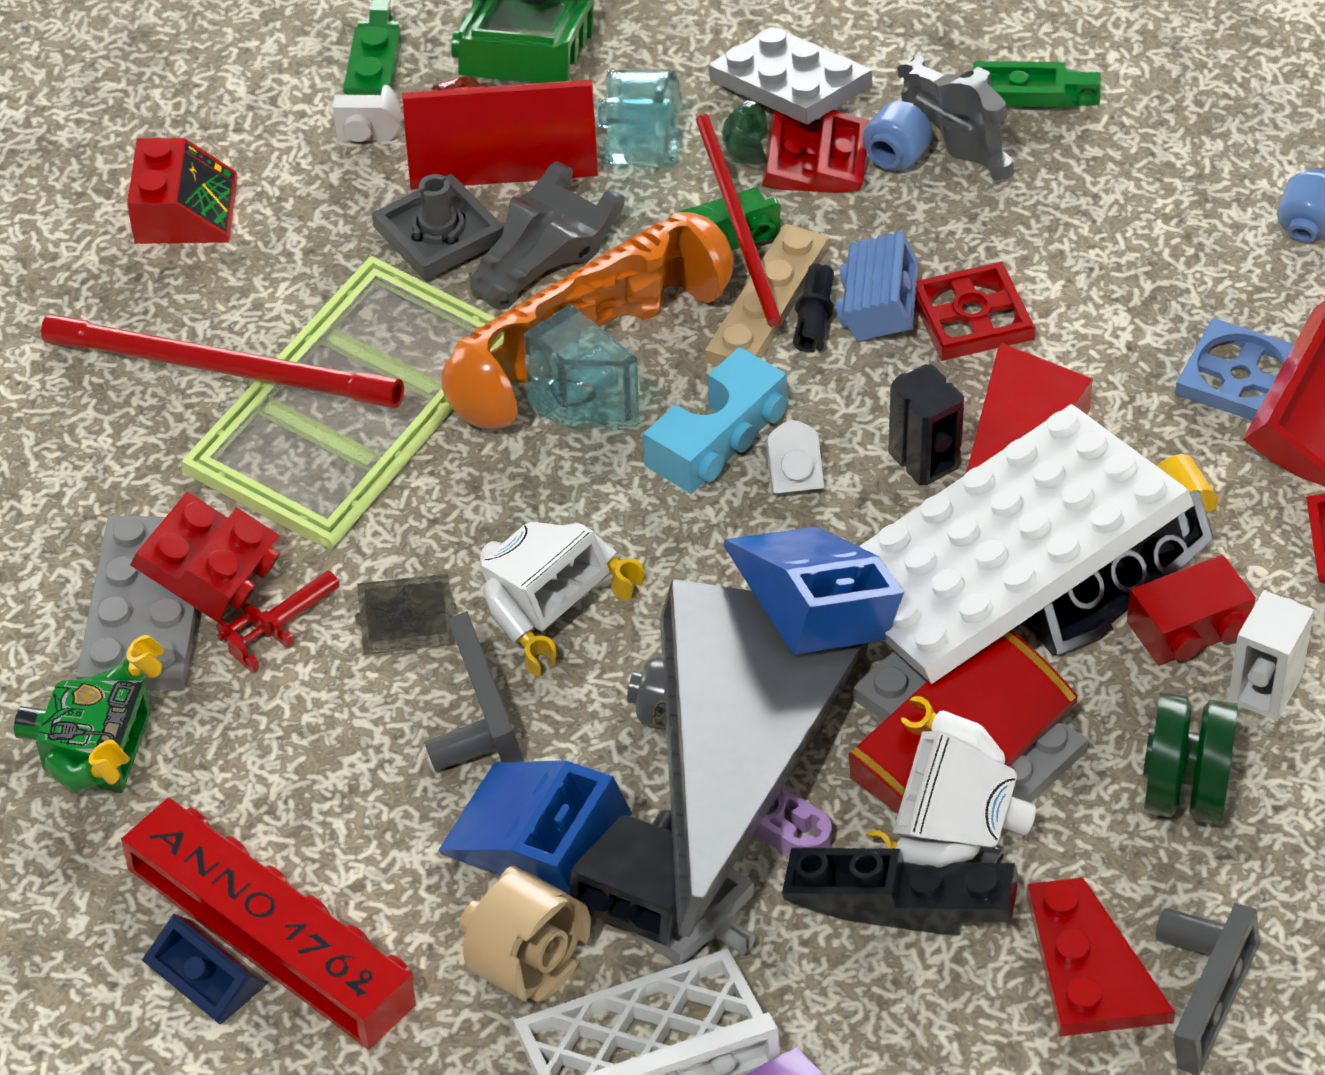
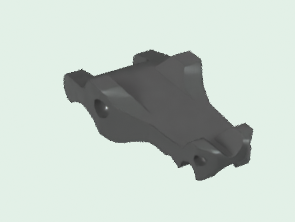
M920 55L897 67L898 77H903L904 79L901 91L902 101L913 103V105L920 108L926 114L929 121L939 127L946 149L952 157L983 164L988 168L991 178L994 180H1005L1013 176V159L1002 150L999 123L1007 118L1006 102L991 87L990 72L977 67L960 74L945 75L925 67L924 57Z
M558 161L552 163L530 191L520 197L511 199L501 238L490 248L487 255L481 257L478 269L474 273L468 271L472 296L484 298L490 306L498 310L508 309L515 303L518 293L545 271L570 262L588 263L599 252L602 239L622 211L625 197L612 189H608L596 205L565 189L572 178V168Z

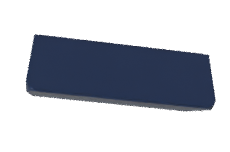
M174 913L142 958L145 964L218 1024L224 1023L269 982L196 922Z

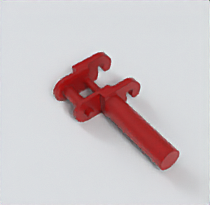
M327 570L269 612L265 610L261 613L257 607L254 608L246 603L242 606L243 615L229 625L223 621L216 624L219 633L217 637L220 641L225 640L228 644L229 653L253 673L259 668V663L254 655L248 656L245 645L263 634L266 638L273 636L285 648L291 646L294 643L293 637L289 631L283 633V626L339 588V581L331 571ZM249 623L252 624L256 629L243 638L236 633Z

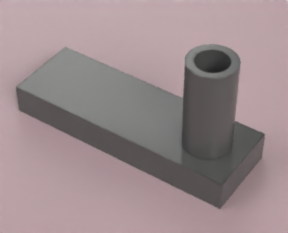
M468 611L448 618L485 719L424 742L435 772L495 749L498 751L501 762H524Z
M1235 903L1225 924L1169 908H1164L1160 914L1156 927L1157 941L1210 955L1173 1034L1176 1064L1180 1070L1200 1075L1260 945L1257 909Z

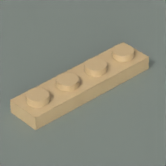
M787 223L783 225L761 260L782 322L774 327L768 326L754 284L750 278L705 349L706 363L718 366L739 346L760 359L763 357L795 305L796 300L803 292L809 266L817 262L820 264L829 249V236Z

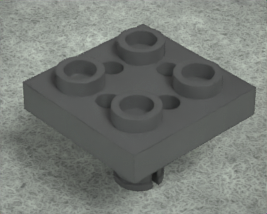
M452 173L445 177L439 174L425 176L419 182V190L372 213L373 227L424 281L493 247L501 238L504 226Z

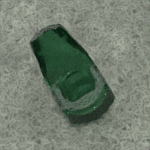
M747 99L723 123L721 131L722 141L727 150V155L732 158L733 163L766 164L768 160L761 144V140L768 134L766 113L757 102Z

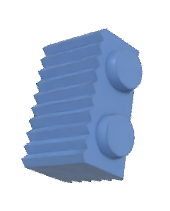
M896 231L894 235L887 233L885 237L878 235L876 239L869 237L867 241L860 239L859 243L851 241L848 249L847 263L840 266V278L844 287V297L837 299V315L841 325L849 327L856 342L914 329L912 324L914 322L913 315H915L913 308H915L914 301H916L915 294H917L915 287H917L916 280L918 279L916 273H918L917 266L919 264L903 232Z

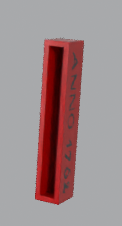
M168 797L121 838L127 868L130 872L367 1050H370L416 1006L413 987L414 977L409 967L395 955L387 957L377 950L359 928L351 924L345 926L336 920L318 898L313 895L305 897L291 887L286 877L277 868L271 865L264 867L250 857L249 852L240 841L232 836L225 838L211 828L206 818L196 809L190 807L186 810Z

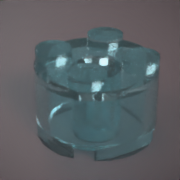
M664 69L608 70L606 73L607 99L599 100L597 111L599 127L607 128L608 133L605 141L606 162L608 164H665L676 162L682 140V129H676L677 113H682V96L679 79L675 71L671 72V70Z

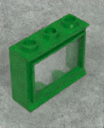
M473 0L470 13L464 14L461 28L454 30L452 36L451 56L458 59V75L533 83L569 81L570 64H577L578 48H585L587 38L592 39L594 0H548L536 6L520 2V0Z

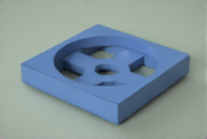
M1212 318L1176 382L1175 395L1253 421L1277 377L1260 371L1257 366L1263 355L1279 359L1283 365L1294 344ZM1222 342L1242 347L1239 356L1230 360L1211 355L1209 352L1214 345ZM1242 368L1247 370L1250 376L1246 379H1237L1231 375V371ZM1200 372L1220 378L1223 384L1218 391L1211 387L1202 378ZM1252 389L1265 393L1255 397H1240L1243 392Z

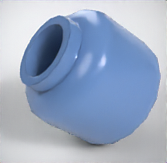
M904 101L889 102L867 124L863 134L864 147L870 159L881 168L893 171L907 170L929 147L933 137L932 125L926 114L917 106Z
M1308 169L1305 172L1298 173L1288 180L1277 209V218L1280 225L1296 241L1311 243L1316 239H1325L1324 170Z

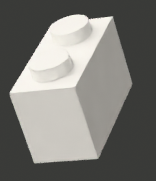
M1263 590L1237 637L1228 702L1238 703V706L1273 720H1279L1303 676L1314 609L1301 605L1293 599L1283 598Z

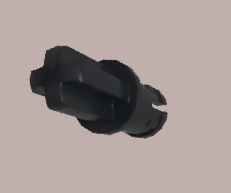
M817 262L809 266L803 295L798 297L795 302V311L798 314V319L793 336V345L802 352L814 353L815 345L819 352L824 348L826 324L834 312V305L830 300L834 271L829 265L822 266Z

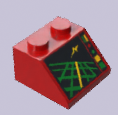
M184 137L137 138L127 199L134 244L229 243L237 185V171Z

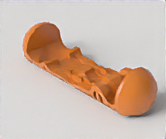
M691 212L674 213L668 217V220L653 224L471 333L470 337L466 336L456 344L453 355L446 361L442 370L441 385L449 406L457 415L473 426L483 429L505 428L513 424L518 415L516 397L510 382L526 383L533 379L535 363L561 349L574 335L600 328L623 315L636 316L642 321L657 316L663 304V293L669 286L682 287L696 300L704 303L718 299L726 290L734 269L733 254L726 236L715 223L705 216ZM504 332L503 344L490 351L495 339L500 333Z

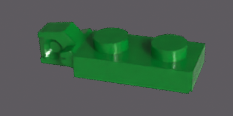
M372 0L369 9V20H359L358 27H355L343 86L344 95H381L384 85H388L393 89L402 40L400 21H392L390 12L391 0Z
M973 62L972 69L980 67L990 72L991 87L1006 102V106L1072 107L1096 106L1100 104V72H1077L1065 68L1066 62Z

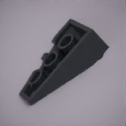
M1199 490L1189 492L1194 506L1024 621L1052 655H1059L1102 638L1113 628L1111 624L1128 610L1130 589L1177 572L1213 540Z

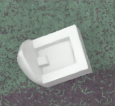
M384 85L381 95H334L333 114L336 138L341 141L355 142L392 140L398 132L401 120L400 103L392 88Z
M795 420L784 422L774 429L766 439L772 494L823 489L824 480L818 433L811 426Z

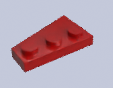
M1083 877L1027 884V900L1059 1037L1174 1023L1175 1011Z

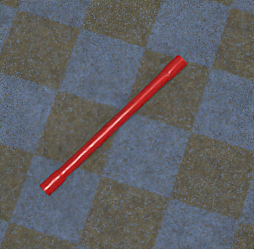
M48 314L41 325L42 340L46 343L77 349H96L351 398L356 402L397 409L400 406L404 396V383L398 378L366 372L352 373L96 325L87 320L55 314Z

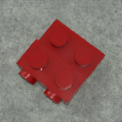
M187 491L139 548L130 566L208 617L219 622L231 606L238 611L242 608L256 586L251 581L256 574L264 579L280 556V552L274 549L280 535L237 507L229 517H226Z

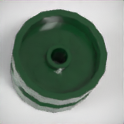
M1160 693L1155 727H1149L1143 778H1148L1143 813L1172 817L1178 810L1181 785L1187 784L1192 785L1189 812L1193 821L1222 824L1238 703L1209 700L1203 707L1200 732L1196 733L1189 732L1192 704L1188 696Z

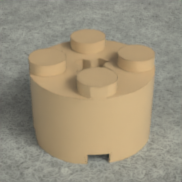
M516 866L508 867L480 901L471 902L464 909L459 921V929L465 933L463 956L468 969L522 1001L527 1002V999L530 998L537 1003L549 999L572 976L579 961L571 956L578 940L587 944L591 927L590 913L584 903Z

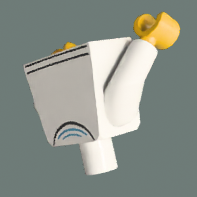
M530 522L523 525L505 542L491 541L482 549L480 568L486 580L483 593L490 613L514 644L520 642L525 648V668L532 675L541 676L540 663L534 657L536 655L547 656L556 666L555 643L549 637L535 636L533 634L535 628L544 631L609 573L613 575L611 590L617 598L622 600H630L634 591L632 582L642 587L644 579L643 565L638 560L631 558L619 561L614 557L617 552L599 538L594 531L588 529L583 524L554 525Z
M920 696L912 697L909 700L911 704L919 709H925L926 715L923 720L915 723L910 722L906 718H901L909 732L921 735L893 829V834L903 837L896 841L891 834L879 830L870 831L866 836L881 837L886 843V848H900L904 862L918 865H934L941 868L954 862L961 863L973 859L979 852L980 847L995 848L1002 829L1023 836L1026 835L1034 822L1036 807L1033 803L1012 797L1017 772L1005 765L1004 752L984 727L944 710L936 714L928 700Z

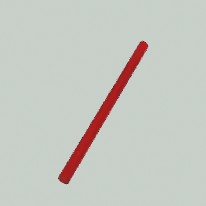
M701 114L697 116L696 123L768 326H777L782 322L713 125L708 114Z

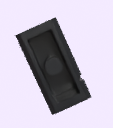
M924 364L913 371L902 373L893 380L890 388L888 453L901 467L906 466V472L919 486H926L959 469L961 464L960 448L962 446L965 396L951 382L946 383V377L933 364Z

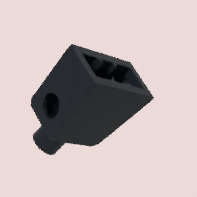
M671 810L660 811L652 824L630 815L621 816L571 869L570 895L584 903L591 916L665 946L670 942L677 923Z

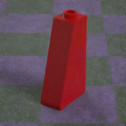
M1002 343L996 353L966 473L980 466L1005 449L1011 442L1020 439L1047 421L1054 413L1062 411L1071 404L1087 415L1090 411L1093 378Z

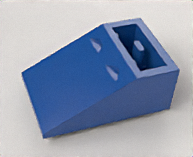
M817 526L724 540V548L793 655L887 640L885 632L889 631L892 627L904 592L880 556Z
M567 760L494 762L440 846L439 852L441 855L500 876L508 867L516 866L570 895V875L573 866L619 817L631 816L632 811L612 775Z

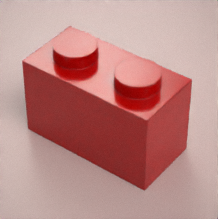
M1221 554L1130 589L1127 623L1156 664L1161 666L1176 659L1179 661L1188 660L1194 657L1200 650L1219 642L1230 643L1236 641L1241 628L1255 606L1256 597L1226 557Z

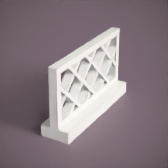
M728 948L513 1020L516 1034L535 1075H557L562 1065L586 1072L585 1075H747L754 1069L780 1055L778 1028L769 1012L763 1014ZM723 971L727 978L721 993L696 986L700 978ZM658 992L675 996L667 1011L644 1005L643 1002L647 996ZM688 1000L712 1007L704 1021L680 1015ZM604 1010L621 1014L613 1029L593 1024L589 1021L593 1014ZM724 1011L748 1017L747 1020L726 1027L717 1025ZM634 1018L658 1025L650 1040L626 1033ZM551 1028L567 1032L558 1047L537 1042L533 1034ZM671 1029L696 1035L694 1038L673 1045L663 1044ZM580 1036L604 1043L595 1058L571 1051ZM617 1047L641 1054L638 1057L617 1064L608 1062Z

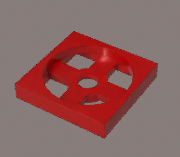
M1003 262L916 281L917 287L915 289L917 294H915L916 301L914 303L941 361L997 349L1002 343L1010 346L1035 340L1036 328ZM974 286L987 288L995 292L986 294L983 291L976 290ZM952 289L955 295L953 302L932 306L933 302L941 294ZM968 303H975L982 309L978 313L970 314L963 310V306ZM1013 309L1014 319L1011 325L993 327L989 319L991 313ZM960 320L963 323H968L973 332L953 338L945 333L941 324Z

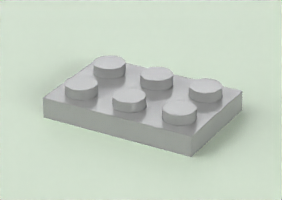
M775 27L762 31L755 38L729 50L725 55L708 64L710 81L807 125L873 86L871 69Z

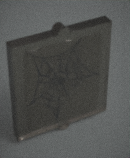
M448 574L357 583L360 612L355 615V622L361 626L364 655L456 645L448 618L453 617L457 613V605L451 602Z

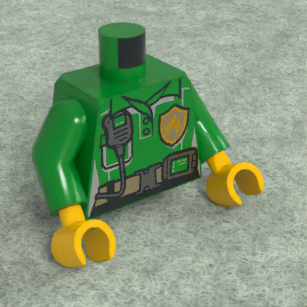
M142 635L136 638L129 646L127 658L111 670L81 680L60 681L54 687L47 709L25 706L18 708L14 721L15 737L36 740L43 770L71 793L78 794L95 786L123 793L151 714L143 679L145 675L149 678H154L160 674L162 663L156 657L164 653V648L151 636Z

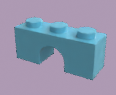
M739 346L708 374V407L716 413L709 415L693 414L675 404L643 433L644 466L690 494L705 481L712 482L720 474L724 464L735 453L746 451L761 429L769 422H777L783 416L788 406L787 374Z

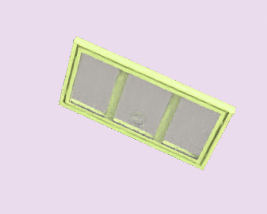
M370 256L279 354L277 359L352 373L366 372L401 379L404 383V396L400 406L397 409L356 402L348 397L255 380L181 461L182 473L291 531L332 550L453 411L444 396L441 385L444 365L453 355L455 346L461 339L466 336L470 337L473 331L492 321L495 317ZM504 332L500 333L495 339L490 351L503 344Z

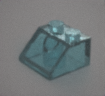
M570 304L524 333L526 350L524 363L527 369L529 389L527 399L532 409L539 416H548L561 428L633 430L640 426L637 357Z

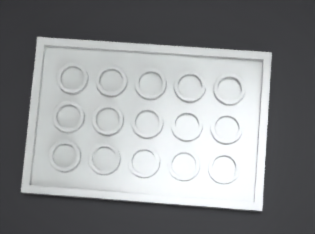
M1071 404L1062 411L1054 413L1047 421L1020 439L1011 442L1005 449L980 466L969 470L962 478L938 494L927 498L920 506L895 523L884 527L877 535L859 546L880 556L904 592L892 627L889 631L885 632L887 640L883 641L932 684L1194 506L1189 490Z

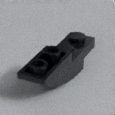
M791 848L782 895L784 900L801 907L851 922L941 935H960L962 922L1012 923L1019 875L1015 863L954 862L941 868L934 865L904 862L900 848Z

